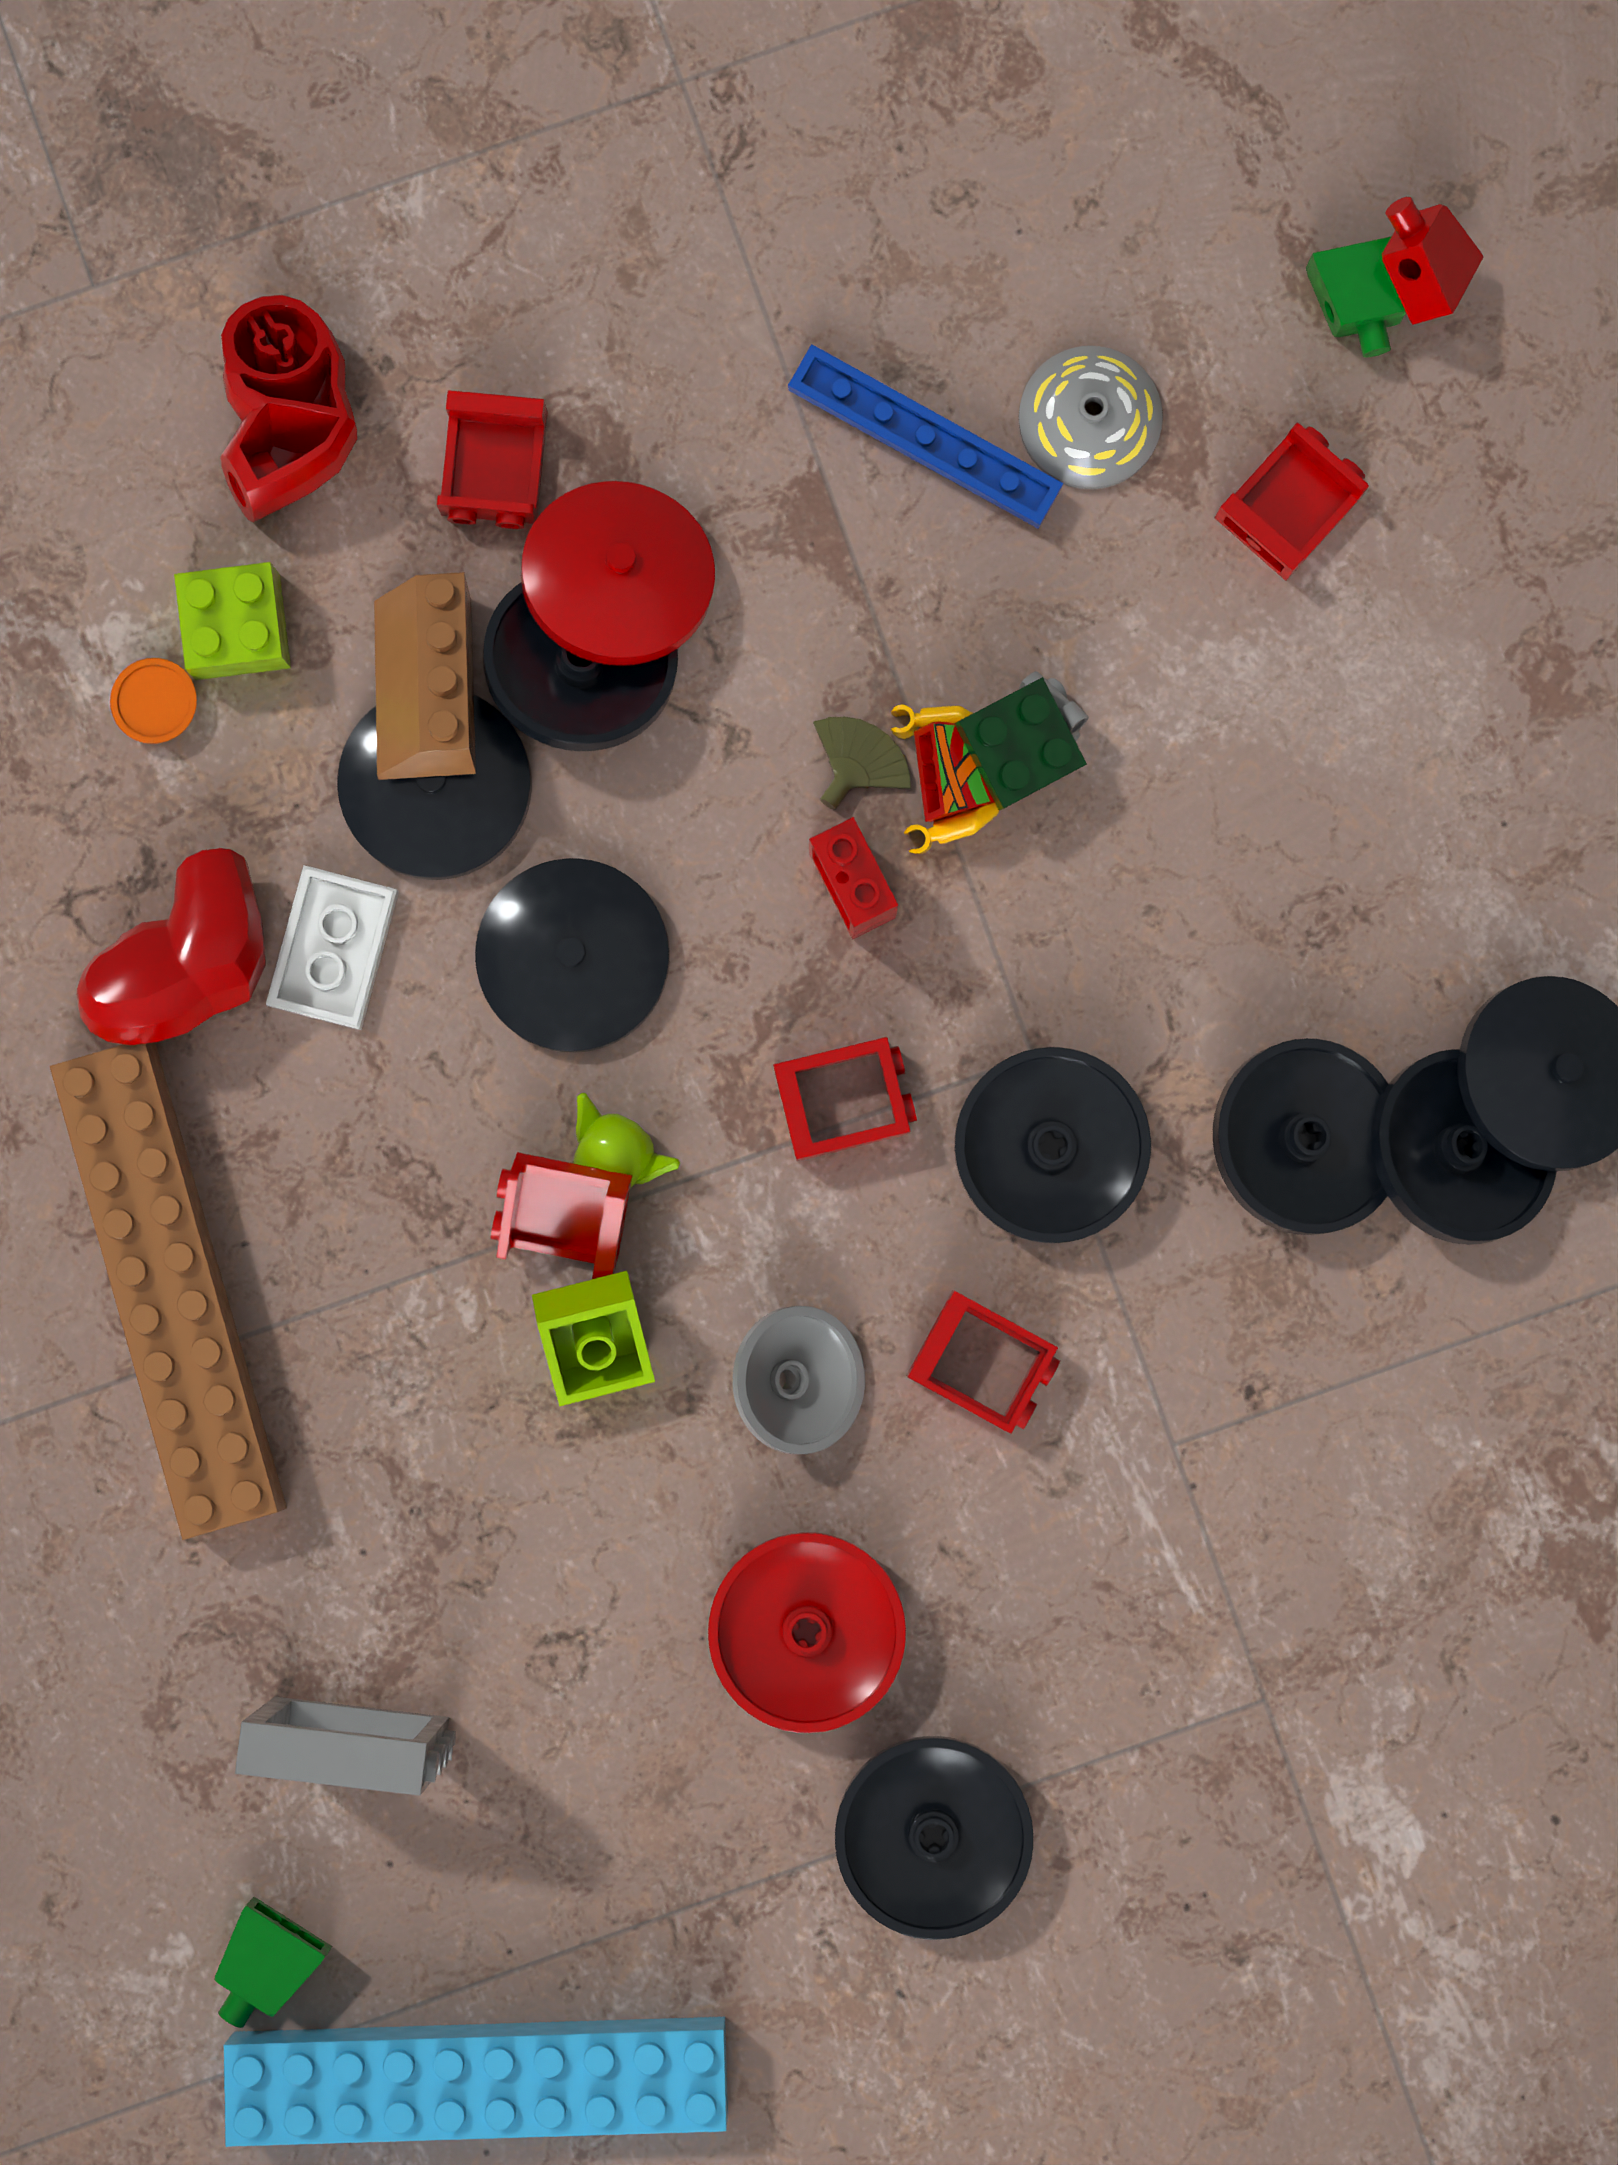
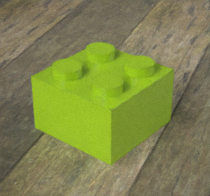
M271 562L174 574L185 670L195 680L291 668L281 579L279 572Z
M627 1271L532 1295L536 1322L559 1407L655 1382Z

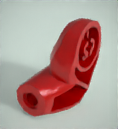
M284 295L261 296L242 304L227 319L221 334L224 359L223 381L226 397L242 421L220 457L221 466L236 503L244 516L253 523L314 492L338 474L357 441V427L346 394L345 359L335 337L317 312L303 301Z
M218 848L202 850L187 857L177 868L174 904L169 919L142 922L123 933L114 944L93 957L82 972L76 993L80 1018L91 1033L107 1042L126 1045L159 1042L186 1034L213 1015L250 1001L266 966L263 923L249 866L244 856L231 849Z

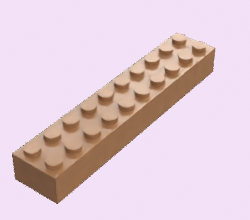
M156 1043L123 1044L49 1066L182 1540L287 1509Z

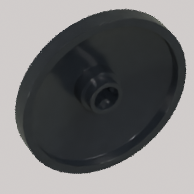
M522 583L516 585L498 604L490 618L484 639L483 670L489 692L500 711L516 728L527 736L543 744L563 750H603L623 744L641 734L664 710L672 693L677 673L678 649L650 662L622 666L596 663L570 653L554 642L537 624L525 601Z
M474 695L476 774L378 780L376 706L359 721L350 734L342 751L338 768L337 790L340 807L344 819L356 840L373 858L386 867L403 875L418 879L445 880L461 877L475 872L495 860L509 847L520 831L528 813L531 800L532 775L529 759L514 727L498 709L484 699Z
M566 858L544 862L531 867L509 881L498 892L487 908L479 927L475 948V962L479 983L487 1002L498 1018L509 1029L528 1042L542 1048L560 1052H586L604 1048L618 1042L636 1030L647 1019L657 1005L665 988L670 964V950L666 928L661 915L652 899L637 882L625 873L607 864L587 859Z
M1556 976L1535 977L1520 981L1499 991L1489 998L1472 1017L1462 1038L1459 1050V1087L1471 1120L1481 1135L1495 1149L1521 1165L1533 1169L1556 1172L1569 1171L1590 1165L1604 1159L1618 1149V1006L1606 995L1574 979Z
M1306 1038L1282 1042L1260 1051L1245 1061L1225 1085L1218 1100L1213 1120V1148L1216 1163L1222 1179L1238 1203L1264 1224L1298 1235H1318L1343 1230L1357 1224L1372 1214L1388 1196L1375 1168L1371 1142L1375 1110L1384 1090L1389 1085L1383 1075L1373 1064L1354 1050L1341 1044L1321 1039Z
M1045 1047L1023 1051L1003 1060L990 1069L977 1082L966 1098L958 1117L954 1137V1152L958 1174L966 1193L976 1208L989 1221L1005 1232L1025 1240L1040 1243H1064L1094 1235L1107 1228L1126 1212L1140 1192L1147 1175L1151 1156V1136L1143 1105L1131 1085L1119 1072L1109 1064L1088 1053L1062 1047Z
M1450 1049L1433 1053L1410 1064L1398 1073L1386 1087L1376 1107L1372 1123L1371 1142L1373 1160L1380 1182L1388 1197L1402 1215L1413 1225L1427 1234L1447 1242L1465 1245L1483 1244L1511 1235L1530 1223L1549 1198L1557 1172L1543 1171L1521 1165L1500 1153L1481 1135L1466 1110L1459 1087L1458 1058L1460 1049Z
M944 1736L915 1737L893 1744L877 1753L859 1769L849 1783L840 1802L836 1818V1857L840 1872L851 1895L876 1921L893 1931L914 1938L927 1940L950 1939L969 1934L989 1924L1015 1899L1024 1884L1032 1860V1819L1023 1792L1016 1780L991 1754L978 1746L956 1738Z

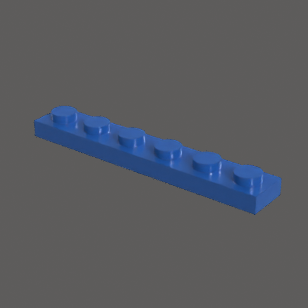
M813 344L809 347L788 384V391L1037 529L1040 528L1062 489L1063 483Z

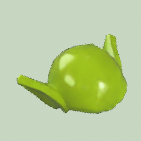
M580 1093L577 1096L576 1137L579 1145L574 1155L573 1164L633 1175L631 1188L634 1185L644 1184L662 1174L679 1168V1159L654 1153V1146L650 1136L638 1123L620 1114L609 1113L601 1115L586 1093Z

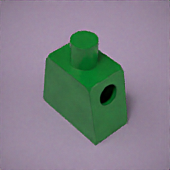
M1391 237L1313 253L1306 266L1307 276L1332 335L1340 338L1358 334L1362 355L1366 358L1379 356L1391 350L1386 327L1400 324L1406 314L1382 261V252Z
M253 1897L241 1912L214 1978L219 1985L230 1991V1994L218 2011L219 2016L238 2028L245 2026L255 2008L273 2017L321 1964L333 1946L261 1900Z

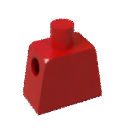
M1411 197L1398 199L1385 212L1395 231L1382 252V261L1412 325L1453 314L1484 256L1447 206L1438 204L1418 210Z

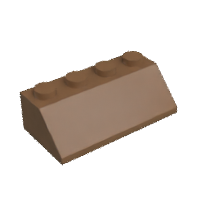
M465 572L415 575L374 601L378 780L476 774L471 597Z

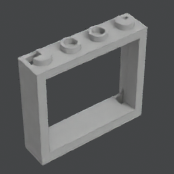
M275 1696L241 1721L235 1774L420 1796L431 1782L435 1783L437 1775L442 1773V1768L447 1767L448 1760L452 1761L456 1731L448 1730L449 1717Z

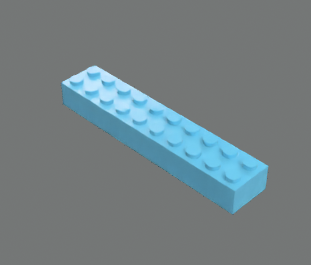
M725 2017L233 2032L224 2044L226 2147L724 2132L727 2131L728 2122Z

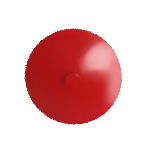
M603 481L587 484L563 494L549 504L538 516L524 544L521 562V583L525 601L533 618L540 628L559 646L574 655L596 663L619 666L636 665L668 655L683 645L696 632L707 614L715 584V563L710 543L702 527L691 513L676 500L645 485L624 481Z
M817 1532L790 1533L767 1540L756 1546L737 1561L727 1573L718 1588L710 1611L708 1623L709 1650L715 1671L723 1687L732 1699L748 1714L767 1725L785 1731L797 1733L824 1732L837 1729L859 1719L870 1711L887 1693L896 1678L904 1655L906 1643L905 1615L899 1594L891 1578L884 1568L866 1551L847 1540L829 1534Z

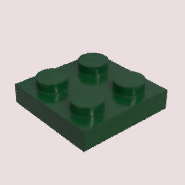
M1043 677L954 723L998 810L1016 803L1087 765Z

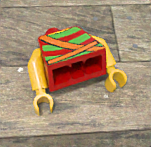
M907 705L895 706L891 714L895 717L909 716L910 722L903 728L893 727L891 731L898 738L906 739L913 735L915 737L925 822L934 821L931 828L918 824L907 827L904 835L921 830L926 838L925 844L922 847L908 851L915 854H923L931 848L934 841L944 844L974 835L996 817L999 810L954 724L973 713L962 706L922 708L920 713H914Z

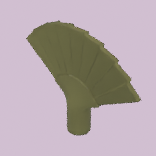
M845 716L828 717L813 722L834 773L833 781L820 798L824 805L836 810L848 791L854 788L911 789L909 769L899 746L877 726L861 719Z

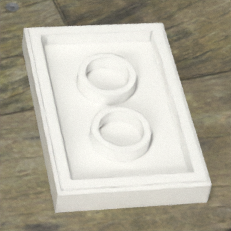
M303 865L266 1005L362 1030L399 891L394 888Z

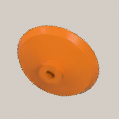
M146 658L126 667L115 680L110 695V708L118 727L132 739L148 744L167 742L180 735L192 721L197 705L196 690L189 675L176 663L162 658Z

